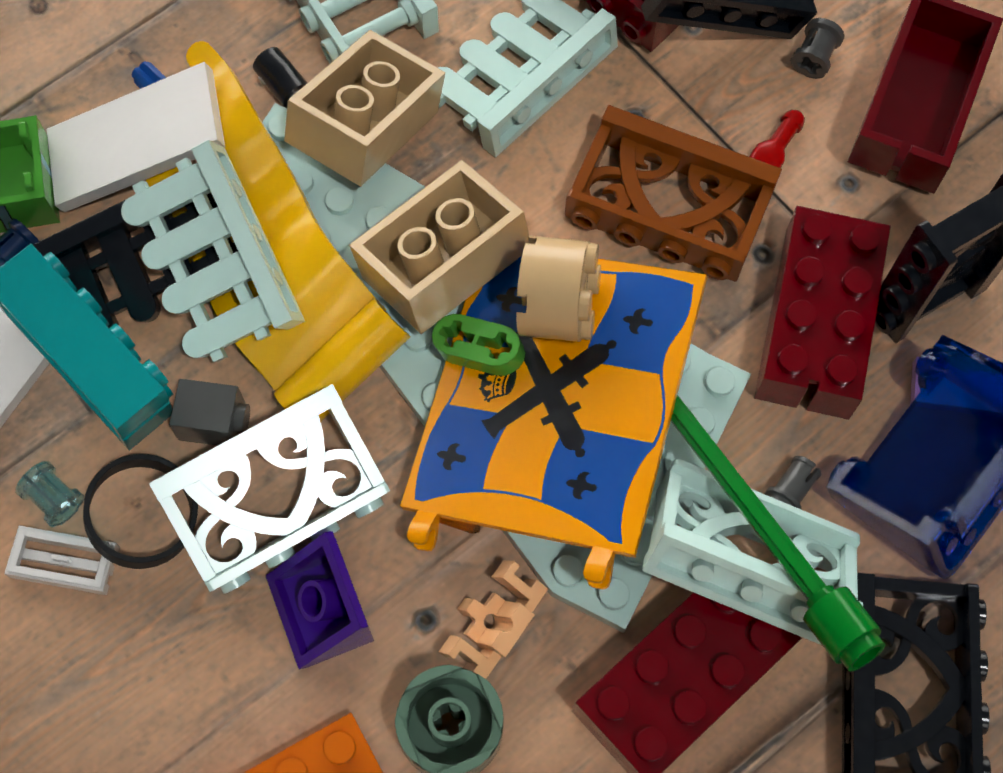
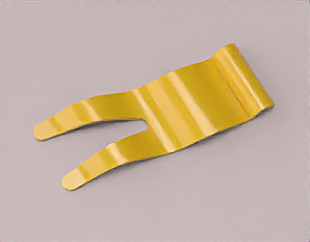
M205 41L195 42L189 47L186 53V60L190 67L205 62L213 70L225 149L305 319V322L289 330L275 329L272 324L268 326L271 336L260 341L256 339L255 334H252L235 344L275 390L274 396L284 409L331 384L334 385L341 400L344 401L411 336L386 312L385 307L369 291L330 242L317 222L293 172L262 123L233 70L209 43ZM175 167L148 178L146 182L151 187L178 173V168ZM183 207L173 212L172 215L176 217L186 212L187 209ZM203 250L191 256L193 261H196L206 256V253ZM253 281L247 282L253 296H258L259 294ZM234 289L210 301L217 316L241 305ZM329 410L319 414L320 422L330 414Z

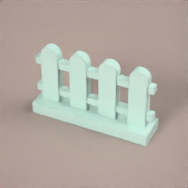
M521 0L522 8L525 12L519 18L507 12L499 13L492 18L490 25L495 39L488 45L476 39L468 40L461 45L460 56L464 66L459 71L454 72L448 67H438V69L445 72L439 108L447 103L465 116L463 123L466 128L473 131L478 127L483 149L496 158L618 47L616 17L603 8L597 14H594L587 8L580 13L562 0ZM539 21L557 33V35L549 40L533 29L532 26ZM509 48L527 62L519 68L500 54ZM478 75L496 89L489 96L470 83L475 76Z
M207 140L191 149L197 163L192 165L190 159L184 158L175 163L179 171L178 173L149 187L148 183L143 180L132 185L135 195L125 200L121 208V214L125 222L130 225L144 227L150 224L156 238L143 247L141 253L142 261L150 269L166 270L170 268L176 280V283L168 286L162 294L164 308L174 314L190 312L197 327L189 330L184 335L182 340L183 350L190 357L205 358L211 356L213 362H219L228 357L224 348L252 334H255L256 339L261 341L271 336L268 326L272 324L275 329L289 330L305 322V319L225 147ZM209 193H212L218 206L214 209L207 197ZM193 202L199 216L169 231L163 217ZM231 236L238 249L235 253H233L227 240ZM214 246L220 260L190 275L184 260ZM251 280L259 294L256 297L253 296L247 283ZM234 289L241 305L210 319L204 304Z

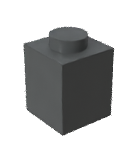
M179 379L169 423L179 441L218 446L248 429L250 405L245 404L238 386Z

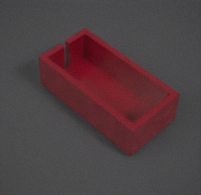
M911 0L847 162L887 176L889 170L896 171L895 180L934 194L951 166L1003 18L952 0Z
M796 206L785 234L754 399L797 408L808 389L809 383L816 384L817 386L807 402L806 410L847 420L850 419L863 398L891 225Z
M693 592L575 702L572 712L627 773H663L802 638Z

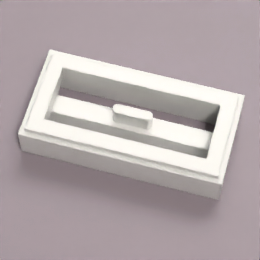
M18 526L5 569V575L19 580L107 595L109 589L107 584L109 575H113L115 566L102 555L99 562L25 548L28 540L99 553L93 547L89 538ZM103 541L108 547L119 552L120 547L117 543ZM21 560L93 572L96 573L95 579L24 567L20 566Z

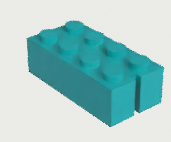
M29 244L0 267V308L130 451L171 416L173 408L169 398L173 395V392L167 386L169 381L151 360L148 359L145 363L141 364V357L134 350V342L117 323L108 328L109 323L101 314V306L84 287L80 290L76 288L68 277L70 273L52 252L42 256L32 244Z

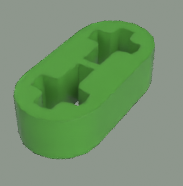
M451 314L439 320L433 328L432 340L434 346L443 359L452 364L493 375L505 376L519 369L524 361V346L518 334L508 326L462 314ZM462 331L469 342L457 340L453 347H451L447 341L448 337H457L459 332ZM504 342H506L510 352H501L498 359H495L491 350L487 347L500 349Z

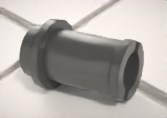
M795 456L775 487H768L765 495L802 510L800 503L815 481L820 478L821 470L820 468H815L810 473L816 464L806 457Z

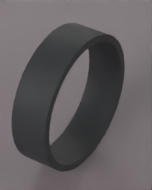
M133 454L110 462L92 479L85 494L83 521L87 537L93 547L104 558L122 567L146 569L159 566L174 558L184 548L182 541L179 540L173 547L157 555L149 557L127 556L111 549L99 538L92 526L89 513L90 504L95 492L113 474L135 467L152 468L166 474L178 467L162 457L150 454ZM183 489L190 506L189 527L193 532L198 516V503Z

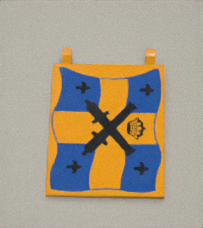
M522 256L468 297L464 302L461 314L508 326L518 334L516 312L526 313L527 306L522 305V297L517 296ZM598 259V265H601V280L598 295L592 294L591 310L595 311L592 340L582 339L580 342L519 336L525 350L524 361L519 369L505 376L489 374L446 361L400 504L403 510L417 512L407 531L408 541L414 543V547L418 550L432 551L437 542L441 517L589 548L592 550L584 567V578L592 588L607 589L612 578L615 554L636 558L707 281L706 274ZM462 331L459 332L457 337L453 338L451 347H453L457 340L469 342ZM504 342L500 349L487 347L491 350L495 359H498L501 352H510L506 342Z

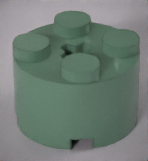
M453 665L437 666L416 676L406 688L396 712V734L406 757L421 773H480L491 763L499 751L503 736V709L499 696L493 686L479 674ZM449 712L454 719L462 717L464 721L458 724L459 733L452 736L446 730H436V728L442 725L441 716Z

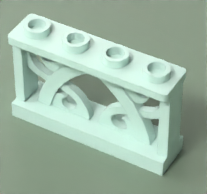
M333 384L149 483L209 592L220 587L223 594L248 582L251 578L247 571L263 562H266L268 568H272L296 554L292 546L310 537L313 541L324 532H337L340 527L336 521L352 512H355L357 518H361L384 505L381 496L390 491L344 408L342 400ZM329 410L349 449L325 451L319 414ZM291 437L297 444L294 452H299L306 448L307 457L285 459L279 454L278 445L282 439ZM257 449L265 460L280 468L301 469L306 467L299 497L288 518L262 516L235 507L245 496L250 484L251 468L246 455L249 452ZM344 459L350 461L358 468L360 481L353 493L346 496H337L333 493V482L338 478L346 477L337 471L324 472L326 461ZM223 471H233L239 477V484L234 493L224 501L218 496L225 493L230 487H221L217 479ZM181 489H184L195 502L211 513L200 525L195 535L172 494ZM317 498L324 504L332 507L307 521ZM220 519L230 524L221 535L222 548L224 543L230 538L239 539L242 543L241 553L233 560L227 562L213 559L206 550L207 535ZM254 532L281 535L256 550V536Z
M675 459L656 491L657 501L649 550L644 557L642 571L822 645L803 621V617L808 610L806 597L780 563L769 564L747 555L726 538V536L739 534L765 545L711 473L684 460ZM751 489L813 569L818 567L828 571L815 570L825 585H832L835 589L848 587L858 600L857 548L860 545V535Z

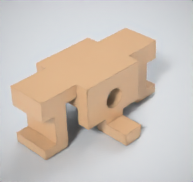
M503 560L492 577L518 598L516 602L505 601L496 593H492L484 605L475 599L464 598L457 610L463 616L470 617L473 621L463 634L482 650L478 652L461 637L450 635L439 650V653L451 659H455L457 655L461 656L467 661L463 667L464 669L487 679L500 658H506L535 616L532 612L548 591V588L535 579H525L523 582L515 575L520 565L515 561ZM491 614L495 619L494 625L491 628H486L484 619L487 615Z

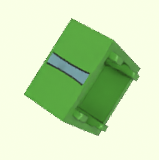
M36 115L0 121V233L6 232L9 229L8 222L13 218L20 221L27 228L60 223L59 208L55 206L47 134Z

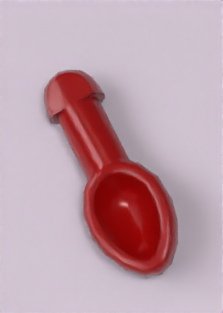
M791 109L782 116L781 124L769 140L758 143L749 157L781 168L785 161L784 150L794 135L802 130L805 123L804 115L798 110Z

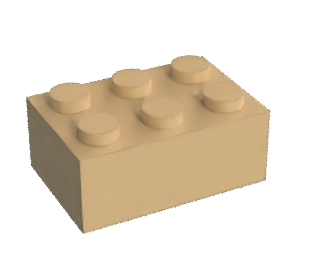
M369 30L288 100L284 141L361 187L438 113L445 72L374 31Z
M461 160L349 244L363 280L420 334H423L521 257L525 243H529L528 237L530 235L524 211Z

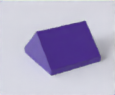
M333 531L324 532L266 575L298 669L308 668L374 641Z

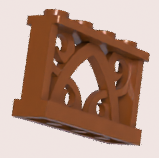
M608 105L596 136L572 188L567 194L565 216L581 228L587 230L598 229L614 235L618 241L625 245H640L656 251L663 259L669 262H684L702 269L711 278L717 280L729 279L736 282L782 169ZM607 146L619 150V167H598ZM644 160L660 165L658 169L652 171L636 170V167L648 169V165ZM674 171L687 175L689 190L702 207L684 214L660 217L647 200L640 183L661 181L670 176ZM605 178L621 180V184H610L602 191V195L612 194L615 196L617 201L614 204L591 196V186ZM701 181L716 186L713 189L709 188L708 193L716 197L715 199L710 197L701 188ZM743 197L756 201L747 225L739 215L731 210ZM719 218L727 221L736 232L737 242L732 247L728 248L705 239L708 234L712 233L717 234L723 241L724 229L720 222L717 221Z

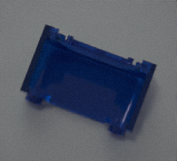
M942 335L933 348L926 349L917 361L915 372L918 375V385L921 391L869 460L866 462L862 458L855 456L847 461L839 462L832 470L826 488L831 498L924 568L942 579H947L959 569L1003 509V363Z

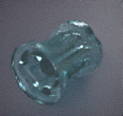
M43 461L30 468L21 477L15 488V493L23 500L30 499L45 514L44 521L50 527L64 524L76 514L84 501V495L78 489H70L55 475L56 468L49 461Z

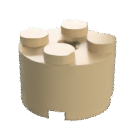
M529 236V243L524 245L518 278L517 296L522 297V305L527 306L526 313L516 312L519 336L580 342L582 339L592 340L595 323V311L591 310L592 294L598 295L601 280V265H598L599 244L583 240Z

